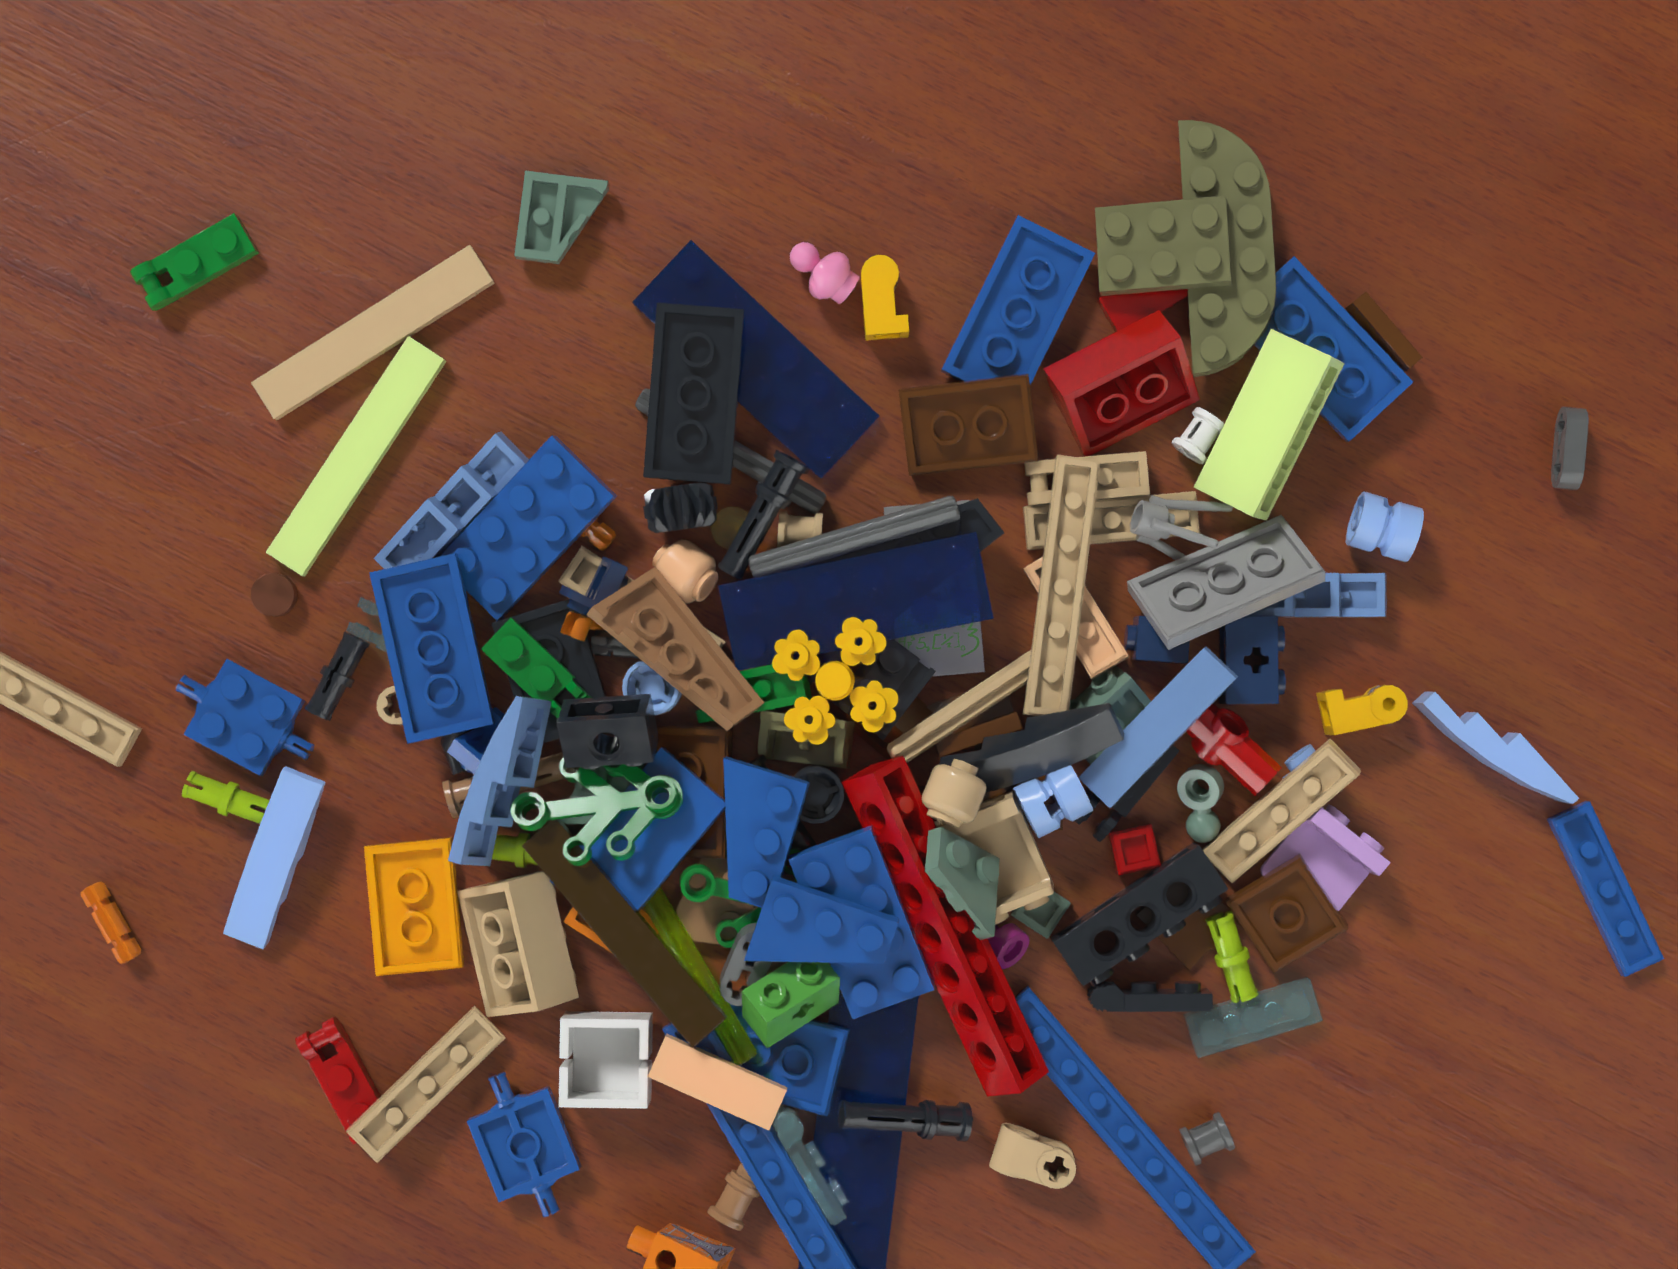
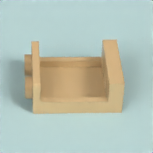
M1013 789L983 801L974 821L970 823L962 822L960 828L947 825L938 820L934 822L936 828L943 827L1000 858L995 925L1006 920L1009 917L1008 912L1022 906H1024L1025 910H1032L1049 901L1048 896L1054 893V883Z

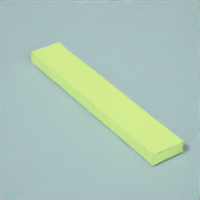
M408 336L267 549V554L301 576H306L447 362L445 359Z

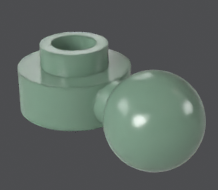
M1195 764L1189 767L1180 777L1177 784V792L1181 801L1193 809V812L1186 820L1187 833L1194 841L1199 843H1207L1214 840L1221 828L1220 820L1211 811V807L1221 798L1224 791V782L1220 773L1215 768L1206 764ZM1197 779L1205 780L1209 785V789L1201 788L1198 785Z

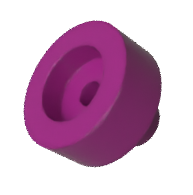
M1014 923L1006 924L1001 928L995 925L994 937L988 938L1002 969L1009 968L1018 962L1029 945V936Z

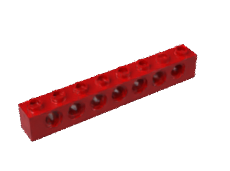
M904 756L871 764L841 783L862 828L870 825L873 827L932 979L987 1097L1022 1093L1049 1073L1044 1059L988 938L983 940L976 938L972 932L976 925L966 910L956 912L948 902L944 891L937 887L925 872L928 831L935 829L936 825L933 819L926 815L928 808L922 803V795Z

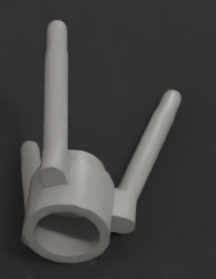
M1151 495L1149 502L1141 500L1134 509L1130 522V532L1137 535L1136 541L1149 544L1172 559L1177 560L1186 555L1161 541L1160 538L1167 539L1172 534L1212 548L1218 546V541L1174 525L1175 516L1169 513L1168 509L1230 512L1233 510V507L1226 503L1171 500Z

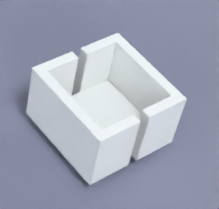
M566 1011L560 1018L559 1058L565 1060L559 1067V1107L648 1108L652 1093V1079L647 1076L652 1067V1060L648 1059L652 1053L653 1012ZM573 1053V1059H568Z

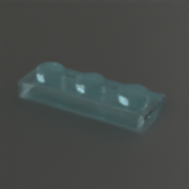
M1308 977L1259 991L1257 997L1245 1002H1241V997H1239L1240 1001L1238 1003H1233L1229 1000L1213 1005L1211 1011H1192L1183 1014L1195 1055L1198 1058L1323 1021L1311 980Z

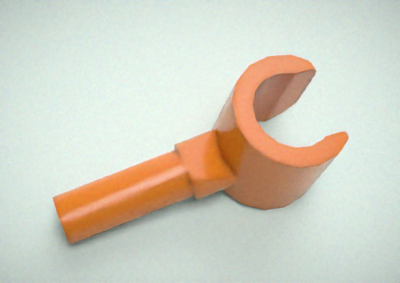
M570 611L566 615L560 633L585 642L589 629L594 631L604 629L591 618Z

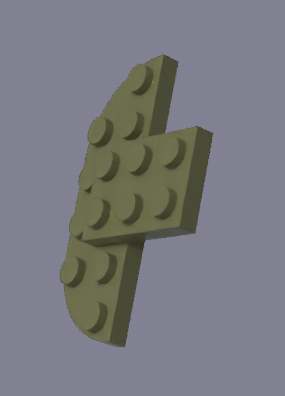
M1178 120L1183 199L1095 208L1099 292L1101 296L1188 289L1193 377H1200L1217 373L1241 360L1259 338L1264 335L1271 321L1276 300L1271 195L1267 175L1260 160L1241 138L1225 128L1212 123Z

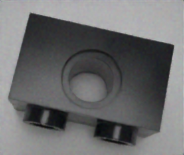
M651 694L566 699L563 701L557 720L566 768L581 767L583 769H595L604 765L620 764L634 767L644 763H651L654 760L659 737ZM603 733H611V734H613L615 737H610V736H607V735H605V734H603Z

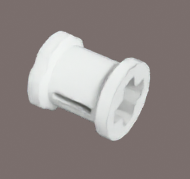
M1196 407L1192 412L1194 418L1181 437H1175L1171 444L1187 458L1198 464H1204L1207 460L1205 454L1220 434L1224 423L1208 411Z

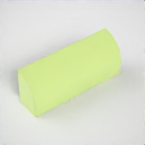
M1271 329L1194 488L1252 517L1267 521L1345 363Z

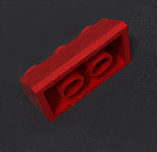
M1160 310L1043 369L1054 400L1084 457L1091 456L1200 400L1182 338Z

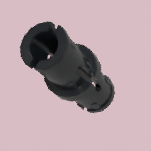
M344 631L343 638L329 665H323L320 671L323 676L308 705L305 707L307 711L322 719L331 721L332 714L346 687H352L355 681L352 676L370 643Z

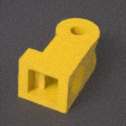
M886 255L872 256L865 261L862 267L861 290L865 341L908 338L909 336L908 315H896L894 290L898 284L899 270L894 260Z
M1393 685L1374 686L1369 688L1364 695L1344 699L1342 689H1332L1316 693L1325 735H1339L1394 723L1405 715L1408 708V700L1405 693Z

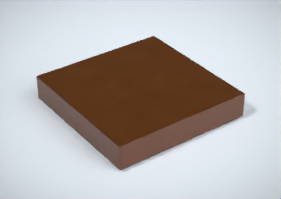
M1300 854L1226 898L1227 905L1273 973L1348 930V924Z

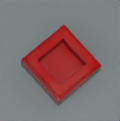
M1151 823L1111 831L1108 834L1117 875L1161 866Z

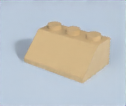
M543 871L457 891L487 1017L537 1012L579 998L576 974L572 968L566 944V932L562 926L556 902V890L549 877Z

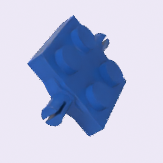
M226 659L215 680L208 684L207 687L189 678L187 675H184L180 681L194 688V691L181 684H177V692L198 702L195 715L183 735L259 776L265 774L272 759L283 749L301 757L305 761L310 754L296 747V744L311 752L314 749L315 745L313 743L311 744L293 734L295 719L305 700L229 659Z
M506 1072L496 1074L488 1078V1081H490L498 1102L490 1110L469 1118L467 1124L498 1202L519 1194L534 1193L542 1216L547 1217L550 1213L554 1214L560 1210L550 1186L559 1178L580 1170L582 1167L550 1086L530 1094L514 1095L506 1077Z

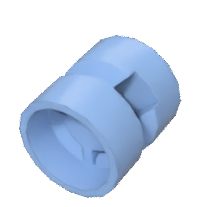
M1362 492L1350 516L1346 532V545L1368 552L1378 547L1382 556L1407 562L1411 558L1420 537L1424 520L1423 508L1402 502L1389 506L1387 498Z
M643 661L636 662L629 668L623 679L622 692L624 696L651 694L655 716L672 710L682 696L681 692Z
M1071 765L1046 774L1045 779L1042 781L1035 778L1013 787L1017 800L1038 839L1060 828L1062 819L1066 818L1074 821L1093 811L1090 800ZM1053 796L1055 803L1045 805L1044 801Z

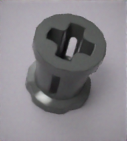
M1219 1112L1213 1114L1212 1120L1188 1130L1186 1127L1179 1129L1186 1149L1195 1166L1201 1164L1202 1158L1224 1148L1229 1151L1235 1149L1230 1132Z

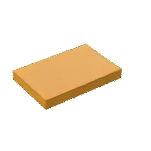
M453 837L364 846L376 976L464 967L455 863L448 861Z

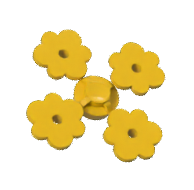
M850 617L843 622V633L838 634L835 638L836 646L842 649L841 659L843 662L830 661L821 666L820 659L816 656L820 651L819 643L809 640L808 635L802 630H793L788 634L787 640L779 639L776 641L774 648L778 654L774 656L772 661L774 670L780 674L788 673L789 678L793 681H800L804 674H816V688L822 695L815 696L810 700L806 697H799L795 701V708L786 712L784 723L789 729L794 730L793 737L797 742L809 740V742L815 745L823 744L828 738V729L832 728L836 722L834 715L828 713L830 709L828 700H842L849 694L850 701L854 706L850 713L851 718L856 722L862 721L864 729L868 732H878L882 729L884 722L892 723L895 721L897 714L893 708L898 704L899 696L894 689L883 688L882 684L878 681L869 682L867 688L856 687L853 689L855 678L849 666H855L860 662L865 665L873 664L876 660V654L882 652L887 645L885 636L880 632H876L878 626L874 620L867 619L862 622L856 617ZM858 638L863 639V643L860 646L856 644ZM795 652H798L800 655L797 660L793 658ZM873 701L877 704L874 710L870 708V703ZM808 716L813 717L811 724L807 723L806 719Z

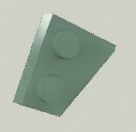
M943 827L929 830L925 872L934 884L944 891L948 902L956 912L966 910L976 925L972 932L976 938L983 940L994 937L1000 858Z

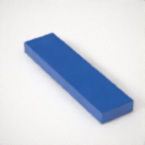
M1584 801L1547 818L1620 976L1627 977L1663 960L1664 957L1591 802Z

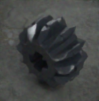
M702 482L649 490L644 494V517L647 519L648 529L654 533L711 526L717 521V499L714 496L712 485Z

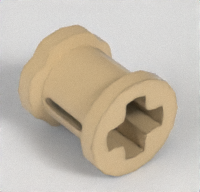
M780 510L777 548L821 535L823 513H816L814 517L788 515L787 511Z

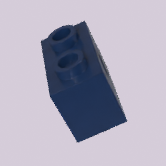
M1278 616L1242 617L1219 627V659L1238 676L1221 694L1219 704H1279V695L1285 694L1286 677L1284 669H1278V652H1283L1285 648L1284 626H1278ZM1252 648L1254 655L1261 656L1262 659L1261 665L1254 666L1253 673L1252 667L1244 665L1243 661L1244 656L1251 655Z

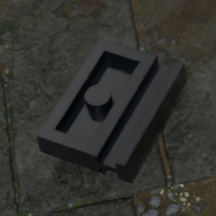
M886 633L884 634L887 641L885 649L876 654V660L873 664L865 665L862 663L854 673L855 683L853 689L856 687L867 688L869 682L878 681L882 684L883 688H892L897 692L899 701L896 707L893 708L897 714L895 721L892 723L884 722L882 729L875 732L882 741L936 672L933 668L930 667L929 669L919 662L920 658ZM850 694L842 700L832 702L851 716L850 713L854 706L850 701ZM871 702L870 708L872 710L876 709V702Z

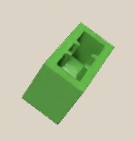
M787 962L742 990V1017L766 1048H769L839 1003L840 977L829 963Z

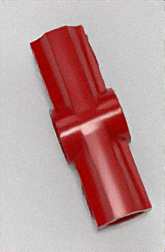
M1212 704L1186 731L1192 737V747L1200 758L1211 765H1222L1254 796L1282 769L1271 756L1248 736L1249 729L1245 721L1229 709H1219L1216 705Z

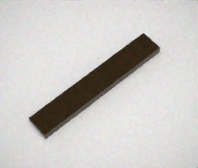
M560 819L550 820L525 842L522 847L690 1046L694 1048L724 1022L728 1016L592 856L582 866H574L569 863L563 854V845L567 839L574 835ZM583 845L574 846L570 855L572 857L580 856L584 852Z

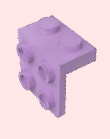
M1329 804L1326 809L1321 807L1280 842L1261 866L1262 876L1300 854L1339 911L1369 873L1380 876L1391 862L1381 855L1385 848L1365 832L1358 837L1346 827L1350 820Z

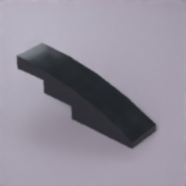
M1100 704L1028 717L1025 730L984 737L981 750L943 756L940 759V764L951 766L953 759H958L977 767L976 777L983 780L987 787L986 792H990L1044 776L1084 760L1124 740V732L1111 704Z

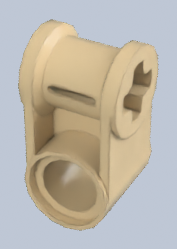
M1003 1123L1001 1125L989 1163L990 1168L1010 1177L1026 1179L1054 1189L1064 1188L1073 1181L1076 1175V1165L1073 1152L1068 1145L1061 1141L1036 1134L1018 1125ZM1056 1156L1062 1157L1064 1167H1058L1055 1173L1050 1172L1047 1162H1053Z

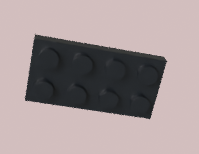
M657 303L644 478L732 485L745 320L744 309Z

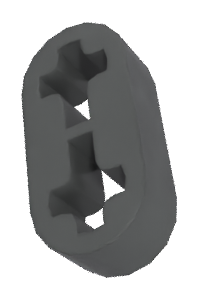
M1562 406L1558 412L1551 467V482L1554 488L1578 490L1582 484L1589 423L1588 412L1584 408Z
M756 923L747 924L741 928L721 971V996L731 1005L742 1006V990L747 988V986H742L739 991L732 990L731 981H737L744 969L747 970L746 981L747 985L750 986L767 975L772 963L768 961H744L748 950V943L746 942L750 943Z

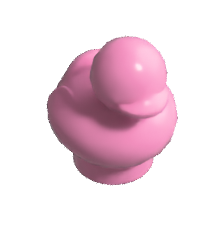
M808 242L796 244L790 252L791 265L797 271L811 272L809 292L819 300L831 298L836 303L841 304L849 296L859 280V276L850 270L849 259L844 253L833 252L820 259L817 248Z

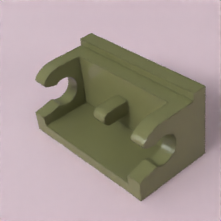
M761 711L758 754L764 755L766 759L850 769L855 721L835 719V725L828 729L829 735L827 740L823 744L815 745L809 742V740L797 742L794 739V730L789 729L784 723L786 713ZM812 716L807 717L808 724L813 722Z

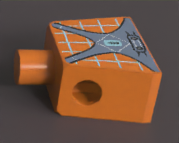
M669 1223L657 1233L636 1225L626 1249L646 1258L643 1269H728L736 1248L679 1225Z

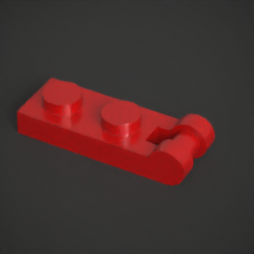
M334 1016L323 1022L322 1028L311 1034L309 1031H306L297 1036L295 1042L301 1055L308 1061L344 1130L347 1131L381 1095L343 1025ZM331 1043L334 1045L337 1054L326 1059L321 1048ZM347 1133L352 1144H356L357 1142Z

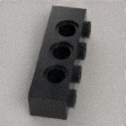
M1191 843L1161 863L1160 867H1155L1050 937V939L1080 984L1084 986L1090 982L1092 986H1096L1114 974L1112 967L1126 958L1128 962H1132L1150 950L1148 943L1159 935L1163 934L1165 938H1168L1184 928L1187 924L1184 919L1195 911L1199 910L1203 914L1216 907L1223 901L1220 895L1227 891L1228 887L1200 845ZM1175 882H1184L1188 891L1186 899L1177 905L1170 904L1166 897L1168 887ZM1139 906H1147L1152 913L1150 923L1144 928H1133L1130 923L1132 911ZM1110 930L1114 932L1116 938L1114 947L1104 953L1096 951L1094 948L1095 936L1101 931Z

